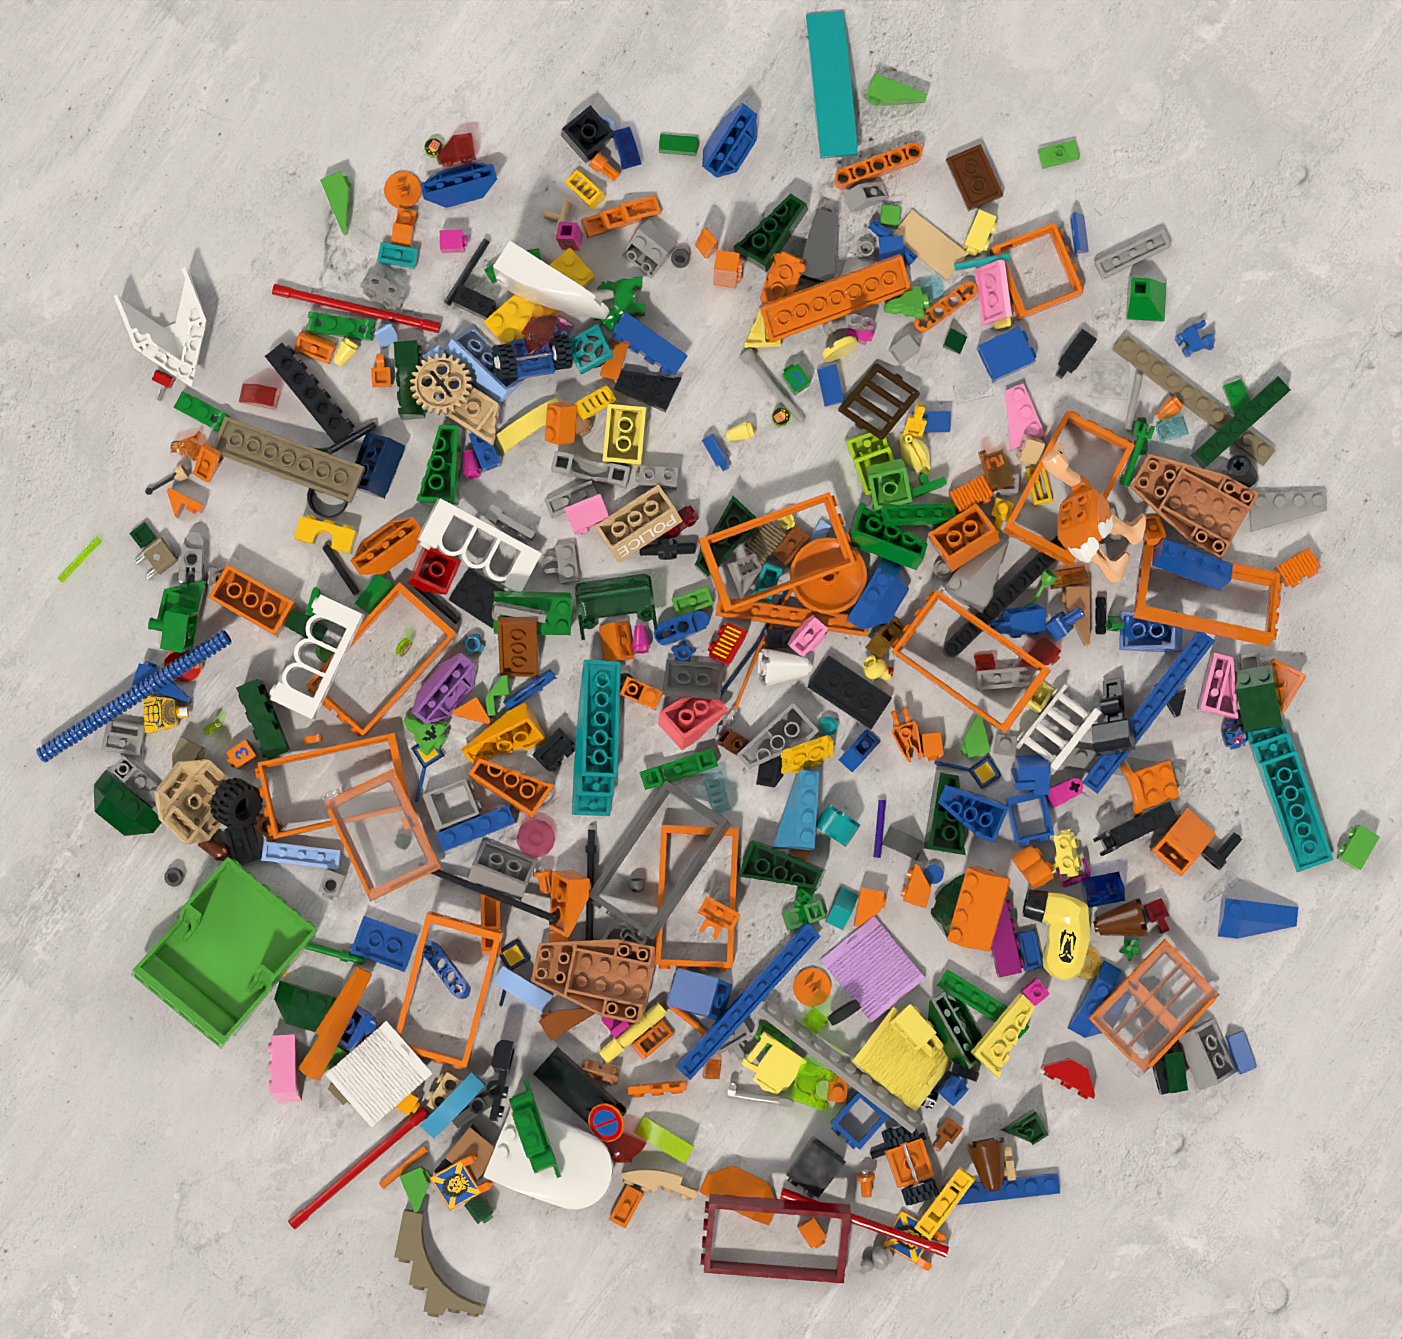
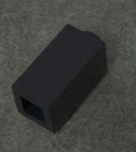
M460 285L452 301L455 306L484 320L497 310L495 300L463 285Z

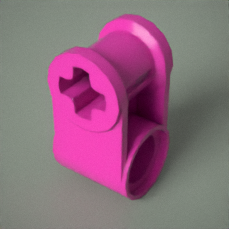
M1071 778L1050 787L1047 797L1053 808L1079 795L1083 791V783L1079 779ZM1071 782L1078 783L1079 786L1076 788V792L1069 789Z

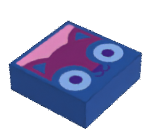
M558 315L548 332L554 336L562 334L569 336L575 325Z

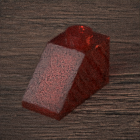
M242 384L239 403L276 410L280 391L277 388L260 384Z
M1044 635L1030 649L1028 654L1045 666L1049 664L1053 666L1060 659L1058 654L1061 650ZM1023 659L1016 664L1018 667H1033Z

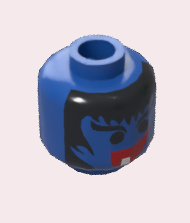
M1236 721L1225 723L1226 727L1221 730L1224 745L1230 747L1231 750L1245 746L1248 736L1247 732L1244 731L1243 724H1237Z

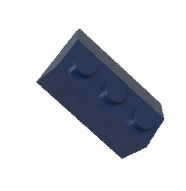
M367 433L355 460V464L366 468L357 490L385 499L392 479L396 474L399 461L403 456L405 445L389 437Z

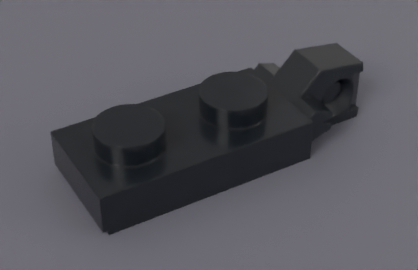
M1081 329L1060 358L1058 365L1061 368L1056 373V376L1062 379L1067 371L1072 374L1098 339L1084 329Z

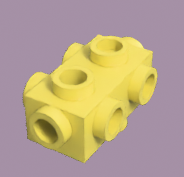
M1071 829L1059 831L1060 834L1054 836L1057 855L1055 856L1056 863L1051 865L1054 869L1052 873L1056 872V869L1059 868L1060 874H1067V877L1077 876L1082 866L1081 857L1077 853L1078 839L1074 836V832H1071Z

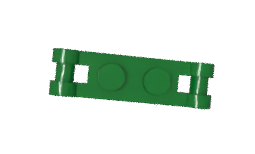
M312 311L308 312L307 318H309V323L305 329L307 332L373 341L374 335L372 331L375 328V321L327 315ZM317 320L322 321L321 327L316 326ZM360 327H365V333H360Z

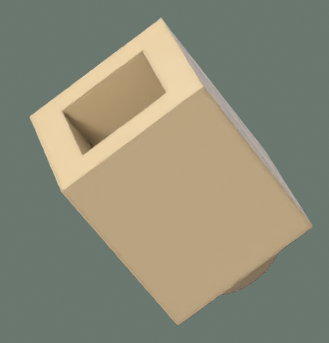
M1023 434L1016 453L1020 463L1031 466V464L1038 465L1045 443L1039 438Z

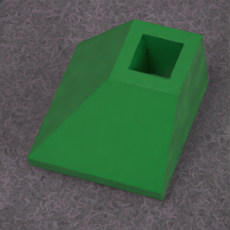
M1131 277L1128 281L1126 320L1164 322L1166 283L1151 278Z

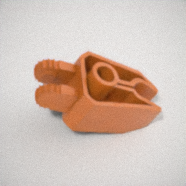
M903 707L902 712L906 722L900 723L897 712L895 710L891 711L895 724L892 729V735L904 757L909 762H912L909 752L910 746L916 750L918 759H921L920 732L918 722L913 719L911 720L907 707Z

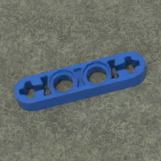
M427 941L423 956L451 994L459 999H466L471 992L469 983L443 948L434 941ZM431 947H433L432 950L437 955L431 954ZM444 958L445 963L443 967L439 968L438 962ZM454 972L453 980L448 981L449 973ZM457 984L460 985V986H462V988H461V989H462V992H461V993H460L459 987L456 986Z

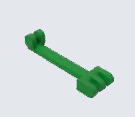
M1136 421L1132 434L1138 435L1125 475L1120 477V484L1127 487L1131 486L1133 480L1131 478L1145 438L1152 439L1155 426L1151 425L1148 433L1146 432L1148 424L1144 423L1142 430H1139L1140 422Z

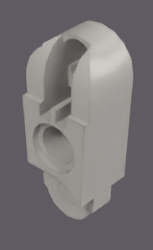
M191 532L184 538L179 567V582L181 585L190 584L189 578L191 576H195V582L205 581V540L198 532ZM192 555L197 556L195 564L189 563V558Z

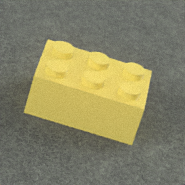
M608 404L603 463L640 467L642 464L646 407Z

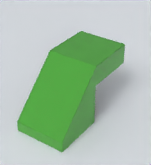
M503 675L486 696L487 714L489 717L497 716L495 697L510 695L507 675Z

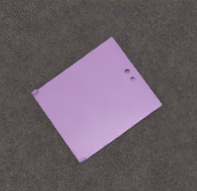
M875 916L821 959L850 997L859 1002L860 1009L871 1022L925 979Z

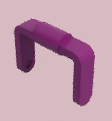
M1082 858L1085 873L1069 878L1066 881H1063L1059 868L1056 869L1062 887L1073 886L1090 877L1091 874L1085 858Z

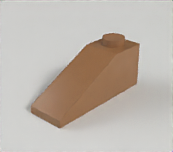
M1065 587L1064 591H1061V603H1064L1067 614L1077 607L1084 611L1085 616L1073 625L1083 645L1088 646L1090 644V587Z

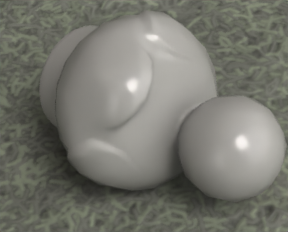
M875 1247L872 1251V1260L869 1258L863 1259L860 1264L861 1269L866 1272L871 1271L874 1267L879 1271L885 1270L888 1264L893 1263L892 1252L889 1248Z

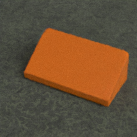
M302 330L298 334L294 351L330 364L337 343Z

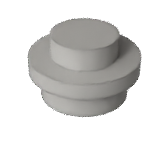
M943 560L936 562L933 572L937 578L946 579L952 574V571Z

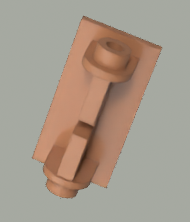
M590 1059L582 1061L581 1068L593 1079L599 1080L605 1085H617L620 1069L617 1066L604 1063L603 1069H599L600 1062Z

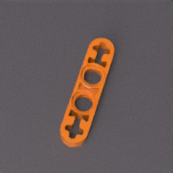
M971 281L963 283L929 309L925 310V318L920 319L925 321L930 316L935 322L932 323L929 320L926 323V328H924L923 326H918L920 319H915V329L920 333L929 331L972 300L977 294L976 284ZM965 287H972V295L969 293L963 296L965 300L963 301L960 295L966 290ZM956 297L959 303L957 306H950L948 299ZM935 308H941L943 310V316L939 318L935 317L933 315V310Z

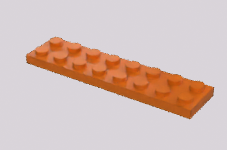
M898 254L760 305L759 309L768 339L772 343L911 291L902 255Z

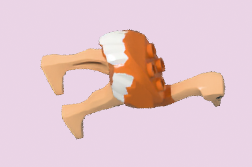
M1057 442L1053 449L1044 456L1042 463L1048 472L1073 489L1072 493L1060 504L1057 519L1058 540L1075 558L1086 563L1090 561L1096 563L1109 582H1118L1122 579L1130 554L1123 551L1112 560L1110 557H1106L1098 542L1111 533L1113 535L1121 534L1125 536L1132 545L1139 543L1144 536L1146 516L1142 513L1132 522L1127 520L1121 521L1111 512L1108 501L1101 492L1096 490L1085 477L1068 467L1069 460L1064 452L1063 444Z

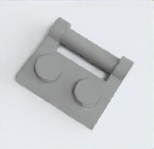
M114 718L112 721H108L105 727L101 750L141 756L145 736L144 722L136 723ZM113 727L137 730L138 733L137 736L115 733L112 730Z

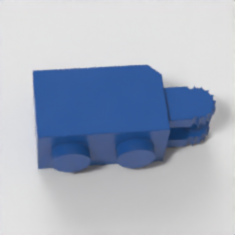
M1038 604L1005 609L1002 613V618L992 620L990 627L1000 634L1009 635L1011 638H1020L1024 634L1037 635L1040 631H1046L1045 608Z
M951 1073L936 1091L954 1106L969 1090L966 1087L968 1082L960 1075L954 1076Z

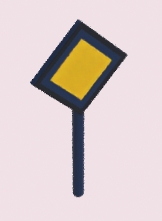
M519 939L503 947L502 955H499L504 965L512 971L530 960ZM504 989L502 991L499 1006H503L506 995V991Z

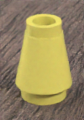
M347 337L344 341L341 340L333 361L342 367L357 352L358 345Z
M745 421L727 430L726 435L729 442L748 440L755 436L752 422Z

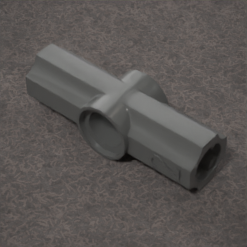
M497 1085L490 1088L492 1095H497L501 1091V1088ZM486 1090L474 1097L452 1120L457 1129L492 1107L493 1100L489 1098ZM475 1100L483 1103L482 1110L477 1111L473 1108L472 1104Z

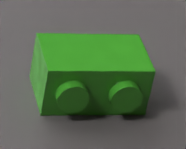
M1355 825V827L1349 829L1346 835L1348 839L1345 844L1342 843L1338 848L1337 853L1339 855L1337 859L1355 870H1361L1380 836L1361 825Z

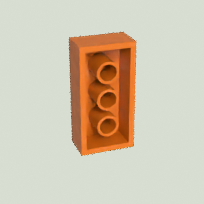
M228 564L208 596L211 600L276 637L281 633L285 622L297 605L290 599Z

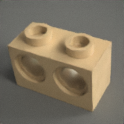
M450 1071L446 1074L442 1073L436 1082L439 1084L436 1091L432 1089L426 1098L429 1101L426 1106L435 1111L438 1107L436 1098L442 1096L446 1099L454 1091L446 1087V1081L454 1080L457 1088L463 1079Z

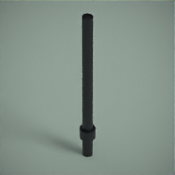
M588 830L585 853H587V878L590 879L592 889L594 886L597 845H595V830ZM590 897L586 902L585 941L593 940L594 905L590 903L592 901Z

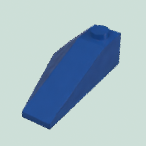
M945 785L938 801L942 807L977 837L993 843L1009 809L1008 806L998 800L949 785Z
M1221 898L1217 936L1238 939L1297 926L1298 907Z

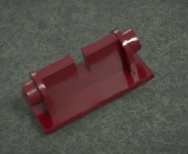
M691 505L685 506L678 511L682 522L664 533L667 539L679 536L681 531L693 526L697 522L699 517Z

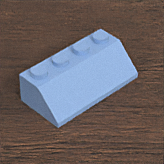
M472 325L451 339L443 352L447 358L452 354L454 361L459 358L461 360L460 365L465 363L466 368L464 370L470 371V374L466 377H471L473 380L471 382L477 388L500 404L525 379L517 380L516 376L499 380L496 377L492 365L493 356L491 355L494 345Z

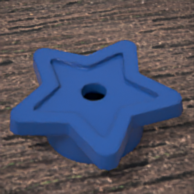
M685 640L682 641L679 647L671 648L672 652L676 655L675 660L691 661V655L696 652V649L687 646Z

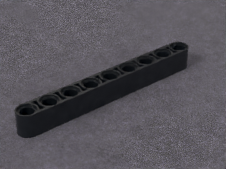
M1058 535L1051 541V543L1057 545L1056 542L1058 539ZM1039 552L992 597L983 613L977 612L974 616L981 618L989 626L991 621L995 620L1056 559L1052 558L1051 561H1045L1043 553ZM1030 565L1037 566L1038 574L1030 573ZM1017 578L1024 580L1025 586L1023 588L1017 587L1015 583ZM1002 592H1009L1011 600H1003ZM993 604L997 607L998 611L996 614L989 613V605ZM968 621L943 645L942 652L944 656L954 658L959 655L982 630ZM962 631L969 632L970 639L968 641L962 640L960 636ZM949 644L956 646L955 654L948 653L947 646Z

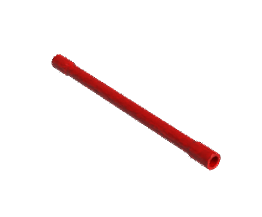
M274 284L272 289V295L293 298L413 326L425 331L439 333L441 322L420 319L300 291L288 286Z
M423 1106L418 1109L405 1123L330 1187L290 1218L288 1223L296 1230L310 1215L411 1129L429 1116L427 1110Z
M783 1188L780 1199L820 1202L786 1188ZM851 1213L850 1223L928 1250L945 1258L948 1254L949 1246L926 1240Z

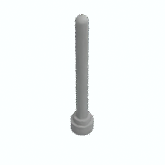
M751 348L746 350L739 357L741 361L747 365L750 364L799 423H803L805 421L804 416L756 361L755 352Z

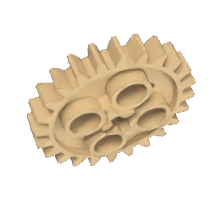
M435 353V359L428 355V362L421 360L423 366L416 365L418 372H412V375L416 377L410 380L415 385L410 387V390L415 392L412 396L414 399L419 398L416 401L418 405L423 403V410L429 407L430 414L436 410L438 416L441 411L447 415L449 409L455 413L454 407L457 406L461 409L460 403H467L464 397L471 396L467 390L473 389L472 385L468 384L473 380L471 377H466L470 374V371L464 370L466 365L465 363L460 365L461 360L459 358L454 361L452 354L448 359L445 353H443L442 358H439L438 354ZM442 367L447 368V372L444 375L438 374L439 369ZM431 371L444 383L453 395L452 397H449L444 389L439 386L435 378L430 374ZM427 379L433 381L429 387L423 386L424 381ZM453 382H459L457 389H451L450 385ZM438 394H444L442 401H436L435 397Z

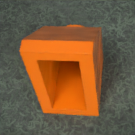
M860 888L853 926H860L879 913L881 907L885 908L887 896H884V892Z

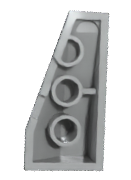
M999 537L1000 541L963 564L954 573L944 589L953 599L980 613H983L993 597V587L999 577L998 570L1000 564L1003 563L1009 544L1007 540Z
M791 703L747 744L737 756L751 769L781 755L782 750L808 742L819 730L794 703Z

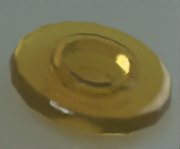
M1087 949L1086 959L1090 961L1091 966L1088 970L1083 969L1078 976L1081 979L1095 977L1101 968L1099 956L1090 949Z

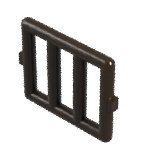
M876 363L839 406L838 411L852 420L860 430L865 429L878 439L883 440L919 397L920 392L905 382L898 373L893 374ZM878 372L911 395L905 402H902L872 382L871 379ZM868 387L899 409L893 417L859 395L862 390ZM853 401H856L886 421L887 424L880 431L850 411L848 407Z

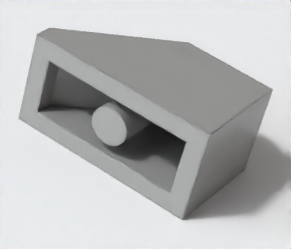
M882 181L859 184L843 194L850 211L863 210L889 199Z

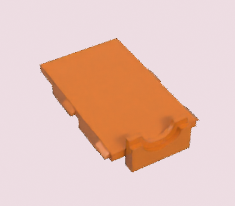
M782 251L781 254H775V261L772 263L767 274L760 301L768 303L797 291L798 282L806 268L802 264V258L795 257L786 251Z

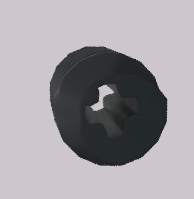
M1235 455L1229 459L1227 471L1232 479L1248 488L1253 486L1257 481L1258 474L1249 458L1244 455Z

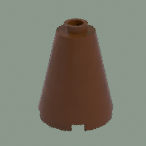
M1136 898L1096 916V921H1093L1095 932H1099L1100 936H1148L1144 910L1141 909V899Z
M999 1137V1141L994 1140V1138L973 1141V1146L970 1143H966L967 1150L983 1188L988 1189L989 1192L1000 1191V1187L1003 1186L1004 1137Z

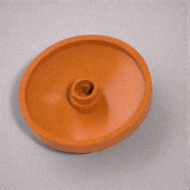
M837 538L816 539L802 547L792 562L790 580L845 561ZM849 544L850 549H854L856 553V565L792 588L794 595L803 606L813 612L830 615L849 609L859 600L866 586L867 571L862 556L852 545Z

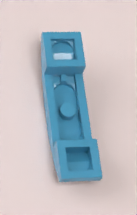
M471 1072L435 1111L422 1122L420 1127L434 1139L473 1100L486 1084L474 1072Z

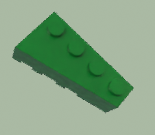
M439 425L416 501L435 504L437 499L441 498L450 504L459 505L463 429L460 426Z
M860 502L848 534L851 542L848 544L917 570L924 559L928 544L912 533L904 532L898 526H885L881 517L882 514L877 511H871L866 508V504Z

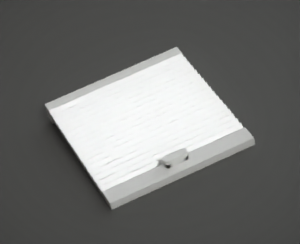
M386 1021L325 1075L364 1120L373 1127L433 1073Z

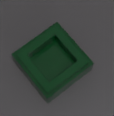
M145 522L129 533L141 549L157 538Z

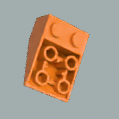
M1186 808L1149 851L1174 874L1182 876L1196 861L1216 833L1192 811Z

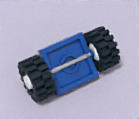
M565 334L550 336L548 339L547 335L494 345L491 355L493 356L492 365L496 377L501 380L517 376V380L554 374L555 370L571 368L573 364V349H571L572 345L569 343L570 339Z

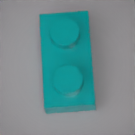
M381 242L377 262L415 269L419 251L414 248Z

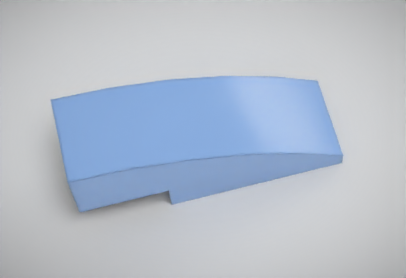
M502 966L492 982L544 1012L553 997L552 994L505 966Z

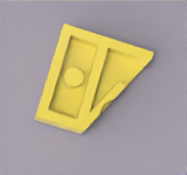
M759 310L744 344V349L781 347V339L772 343L769 341Z

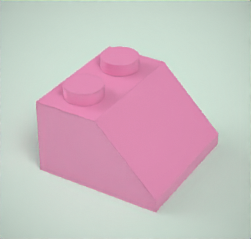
M600 494L564 508L574 534L583 535L590 531L589 528L594 527L609 517Z

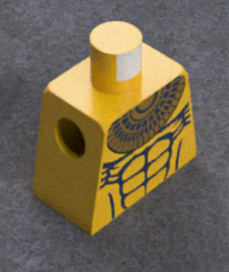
M147 696L145 700L143 699L145 733L152 734L179 727V718H189L188 706L178 707L176 699Z

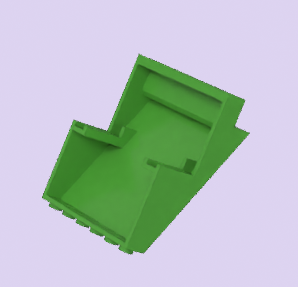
M227 857L183 905L179 919L134 967L131 976L217 1047L222 1049L232 1036L235 1037L313 940L318 930H316V926L311 921H305L300 917L301 914L296 909L289 908L283 898L272 894L271 889L267 885H261L251 872L244 871L238 861Z

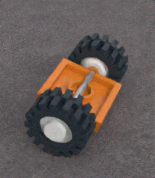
M899 1124L882 1131L881 1134L886 1147L896 1146L886 1150L885 1154L897 1188L904 1187L901 1189L905 1204L907 1206L918 1204L938 1196L939 1192L934 1179L921 1181L935 1174L923 1140L918 1138L917 1128L911 1133Z

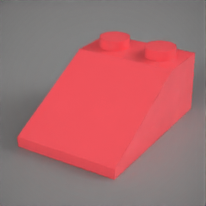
M682 697L659 712L658 725L681 750H684L701 738L728 712V708L720 700Z

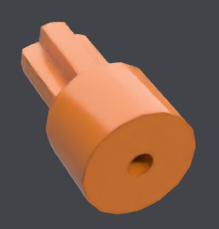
M598 152L588 166L597 173L601 171L611 180L616 181L620 173L607 163L608 159Z

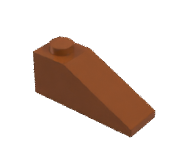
M586 1008L555 1010L554 1012L548 1010L540 1015L542 1019L538 1022L549 1040L552 1041L595 1013Z

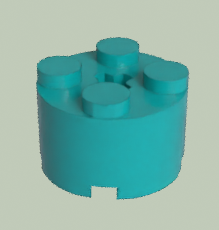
M828 804L816 822V828L845 847L861 826V824L851 819L845 813L838 811L831 804Z

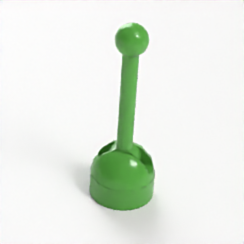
M1049 569L1043 571L1041 575L1043 584L1031 603L1027 605L1035 604L1045 586L1055 583L1058 578L1056 573Z

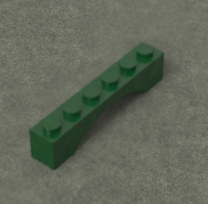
M1277 376L1190 456L1201 468L1205 469L1291 389Z

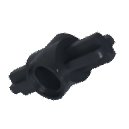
M660 539L658 544H647L639 549L640 556L658 555L660 560L676 559L677 555L695 554L696 545L695 543H677L676 539Z

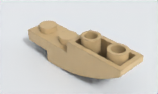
M640 1168L623 1171L620 1175V1178H623L622 1182L631 1186L634 1183L640 1185L641 1190L648 1193L656 1192L658 1186L661 1185L662 1190L669 1193L676 1191L680 1193L681 1198L689 1201L691 1198L696 1199L698 1194L697 1189L681 1183L683 1175L667 1170Z

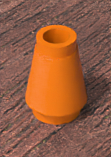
M1174 395L1164 402L1155 413V416L1163 422L1181 412L1184 406Z

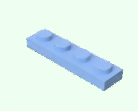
M264 841L263 861L339 870L341 850Z

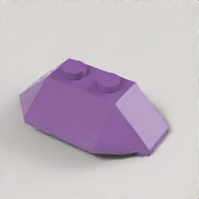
M462 653L443 661L418 690L412 713L425 724L450 718L453 710L457 709L474 689V670L476 665Z

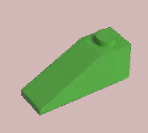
M874 74L865 99L874 106L925 103L928 94Z
M339 171L320 179L340 229L343 235H347L350 207V190L348 187L352 185L348 176H343L342 172Z

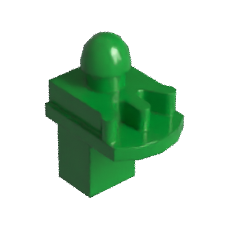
M799 887L796 892L798 898H795L793 902L794 906L799 908L803 905L804 901L809 904L814 899L812 895L818 888Z

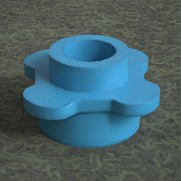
M474 634L469 638L465 637L462 641L466 646V653L470 656L477 651L482 652L484 650L479 634Z

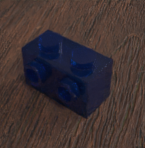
M1119 871L1081 879L1082 894L1088 908L1125 901V887Z

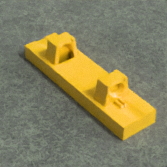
M959 1167L914 1228L930 1240L976 1178L962 1167ZM952 1186L955 1187V1188L958 1190V1193L955 1192V1191H954L953 1189H951L950 1187H952Z

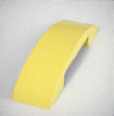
M556 397L533 409L495 435L494 442L502 455L517 446L519 442L546 426L547 403L559 402Z

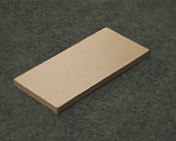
M911 210L893 233L894 236H903V244L947 281L955 272L954 263L963 262L968 256L965 250L913 210Z

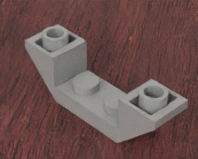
M122 756L110 770L121 781L133 788L153 807L152 810L158 814L154 791L159 785L141 768L125 756Z

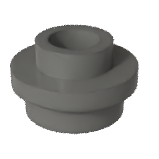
M678 249L672 253L671 262L677 268H684L689 264L690 256L687 251ZM679 256H682L684 258V261L678 262L677 258Z
M173 867L166 871L164 879L169 886L176 887L182 884L184 874L181 869ZM174 873L178 876L176 881H173L171 878Z

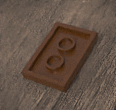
M981 144L946 158L945 161L968 212L1003 197L1001 188Z

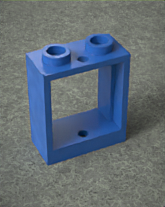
M1033 792L1004 799L1005 805L1009 807L1007 814L1015 844L1020 843V846L1031 844V840L1038 839L1039 842L1050 840V836L1054 835L1045 795H1034ZM1038 799L1046 832L1019 838L1012 805Z
M857 1091L830 1121L831 1125H833L831 1130L838 1136L843 1134L847 1138L845 1142L852 1149L857 1147L860 1150L890 1116ZM861 1098L881 1117L858 1142L838 1122Z

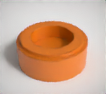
M321 734L305 736L303 738L304 745L323 742V737Z

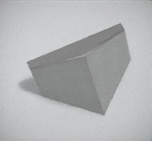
M755 553L727 564L741 600L758 573L762 571Z

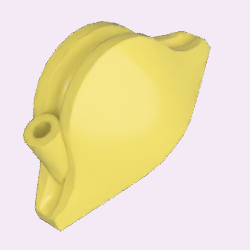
M903 433L899 434L900 454L904 463L920 474L926 473L927 476L931 474L930 453L927 445L916 437L903 435Z

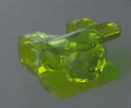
M804 1063L801 1065L795 1079L791 1099L825 1111L829 1103L818 1096L816 1092L817 1084L822 1080L837 1082L839 1076L831 1070L816 1064Z

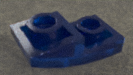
M630 127L614 130L613 141L615 149L618 151L622 169L641 165L638 149Z

